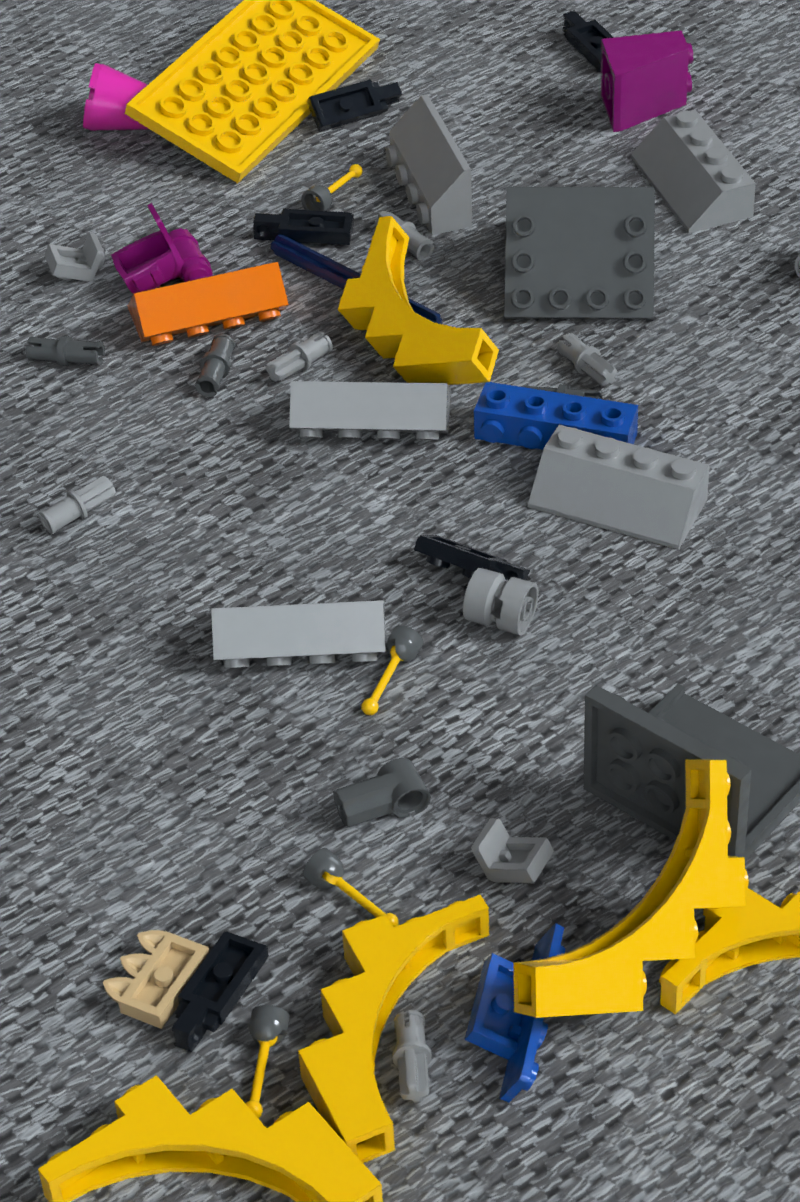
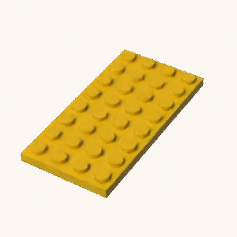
M243 0L131 99L126 105L125 114L229 179L239 183L311 113L307 104L308 98L336 89L377 50L380 39L316 0Z

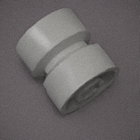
M478 568L473 573L465 592L463 617L465 620L485 626H490L493 622H496L499 630L519 636L524 635L535 614L538 602V586L534 582L516 577H511L506 581L502 573Z

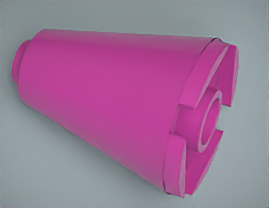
M95 63L88 87L90 88L89 97L85 103L83 128L90 131L150 130L125 114L127 103L148 84L105 64Z

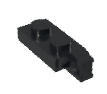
M575 10L564 13V36L601 72V40L614 37L596 20L586 22Z
M370 79L313 95L308 98L307 104L317 129L321 132L381 115V113L388 111L387 105L399 102L402 91L398 82L380 87L378 82H372Z
M283 209L282 214L255 213L253 221L254 239L275 240L276 236L281 234L298 243L350 245L354 226V214L351 212Z
M420 535L414 551L428 555L426 562L443 568H450V565L453 564L464 568L462 575L471 578L478 568L502 573L506 581L511 577L527 580L530 570L511 564L503 558L438 535Z
M224 931L178 996L179 1005L175 1011L178 1020L172 1027L175 1035L174 1045L176 1047L193 1052L206 1030L215 1032L219 1025L223 1024L268 959V947L266 945Z

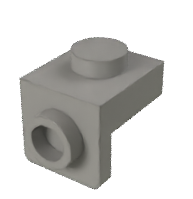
M88 233L82 249L48 244L44 256L53 276L66 281L75 279L88 282L93 281L97 270L103 267L105 250L102 248L97 235Z
M499 818L489 819L471 847L487 879L503 883H534L554 853L548 838L510 837Z

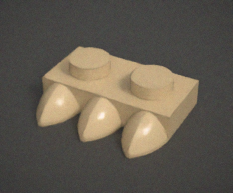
M150 930L137 934L139 943L150 955L135 953L121 956L120 958L124 970L134 979L115 977L104 980L103 985L107 994L119 1004L120 1013L162 1029L179 1005V994L209 954V947L170 932Z

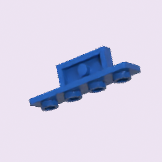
M555 923L537 942L532 960L546 959L565 953V947L561 945L564 932L563 926ZM492 953L483 964L465 1040L508 1060L499 1099L509 1103L521 1090L528 1091L536 1079L539 1064L534 1062L535 1055L545 1039L548 1024L543 1022L544 1017L535 1018L514 1012V963Z

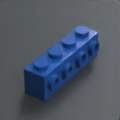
M493 382L485 383L474 409V439L485 440L491 443L498 442L523 446L528 449L543 450L559 424L634 444L638 431V405Z

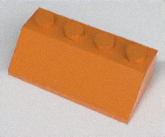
M274 262L134 293L128 303V309L141 342L151 340L152 346L174 341L172 335L187 332L188 338L210 333L208 327L223 324L224 330L245 325L244 319L258 316L259 322L281 317L280 311L284 310L289 304L279 263Z

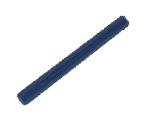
M277 235L275 240L271 242L270 248L275 255L342 289L345 288L347 279L360 278V273L284 235ZM408 298L415 313L434 323H443L439 313Z

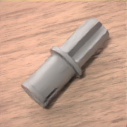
M381 211L378 213L375 226H377L379 217L392 216L409 236L407 251L412 253L418 260H422L432 254L434 242L419 233L412 222L403 221L392 212Z
M319 331L300 344L293 343L288 347L286 353L267 364L266 371L269 373L270 379L274 382L282 381L299 370H308L312 362L332 351V341L328 335L324 336V332Z
M573 333L563 336L571 344L570 347L559 340L557 351L574 364V368L578 373H586L601 386H606L608 383L612 385L616 381L614 377L617 369L601 357L599 349L594 346H587Z
M102 476L76 492L73 490L68 491L66 498L39 512L38 516L41 524L50 534H54L57 530L79 517L85 519L88 517L87 512L115 496L114 485L110 479Z
M408 1010V1027L405 1025V1014L403 1011L394 1018L397 1047L394 1049L392 1056L393 1063L398 1067L400 1096L404 1100L420 1103L423 1097L429 1094L427 1065L431 1062L432 1055L425 1041V1017L418 1011Z

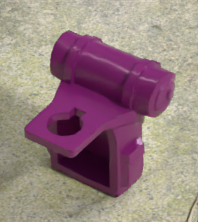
M152 203L147 205L160 230L134 241L111 255L117 272L132 294L160 288L161 284L178 277L184 282L213 276L210 262L200 251L197 239L187 229L179 228L168 233Z

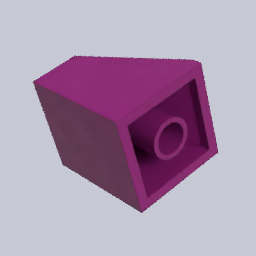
M682 30L601 40V98L613 132L623 131L686 105L687 93L692 92V79L690 72H688V64L693 63V48L691 43H686Z

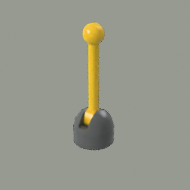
M358 164L351 165L349 172L328 188L322 185L310 187L301 196L304 209L327 211L332 204L330 195L353 177H360L363 172L362 167Z
M396 626L393 628L386 645V650L391 660L371 697L362 702L361 709L364 714L374 715L378 711V700L398 663L410 662L420 652L424 644L423 638L414 629L407 626Z
M322 848L315 852L308 860L303 870V877L311 884L320 889H331L337 886L373 916L379 917L386 914L393 927L399 925V920L395 914L383 912L342 879L344 875L343 863L330 850Z
M260 1005L253 1008L249 1022L250 1034L260 1048L250 1100L245 1104L258 1119L263 1112L259 1101L269 1048L277 1046L284 1040L290 1021V1016L285 1010L272 1005Z

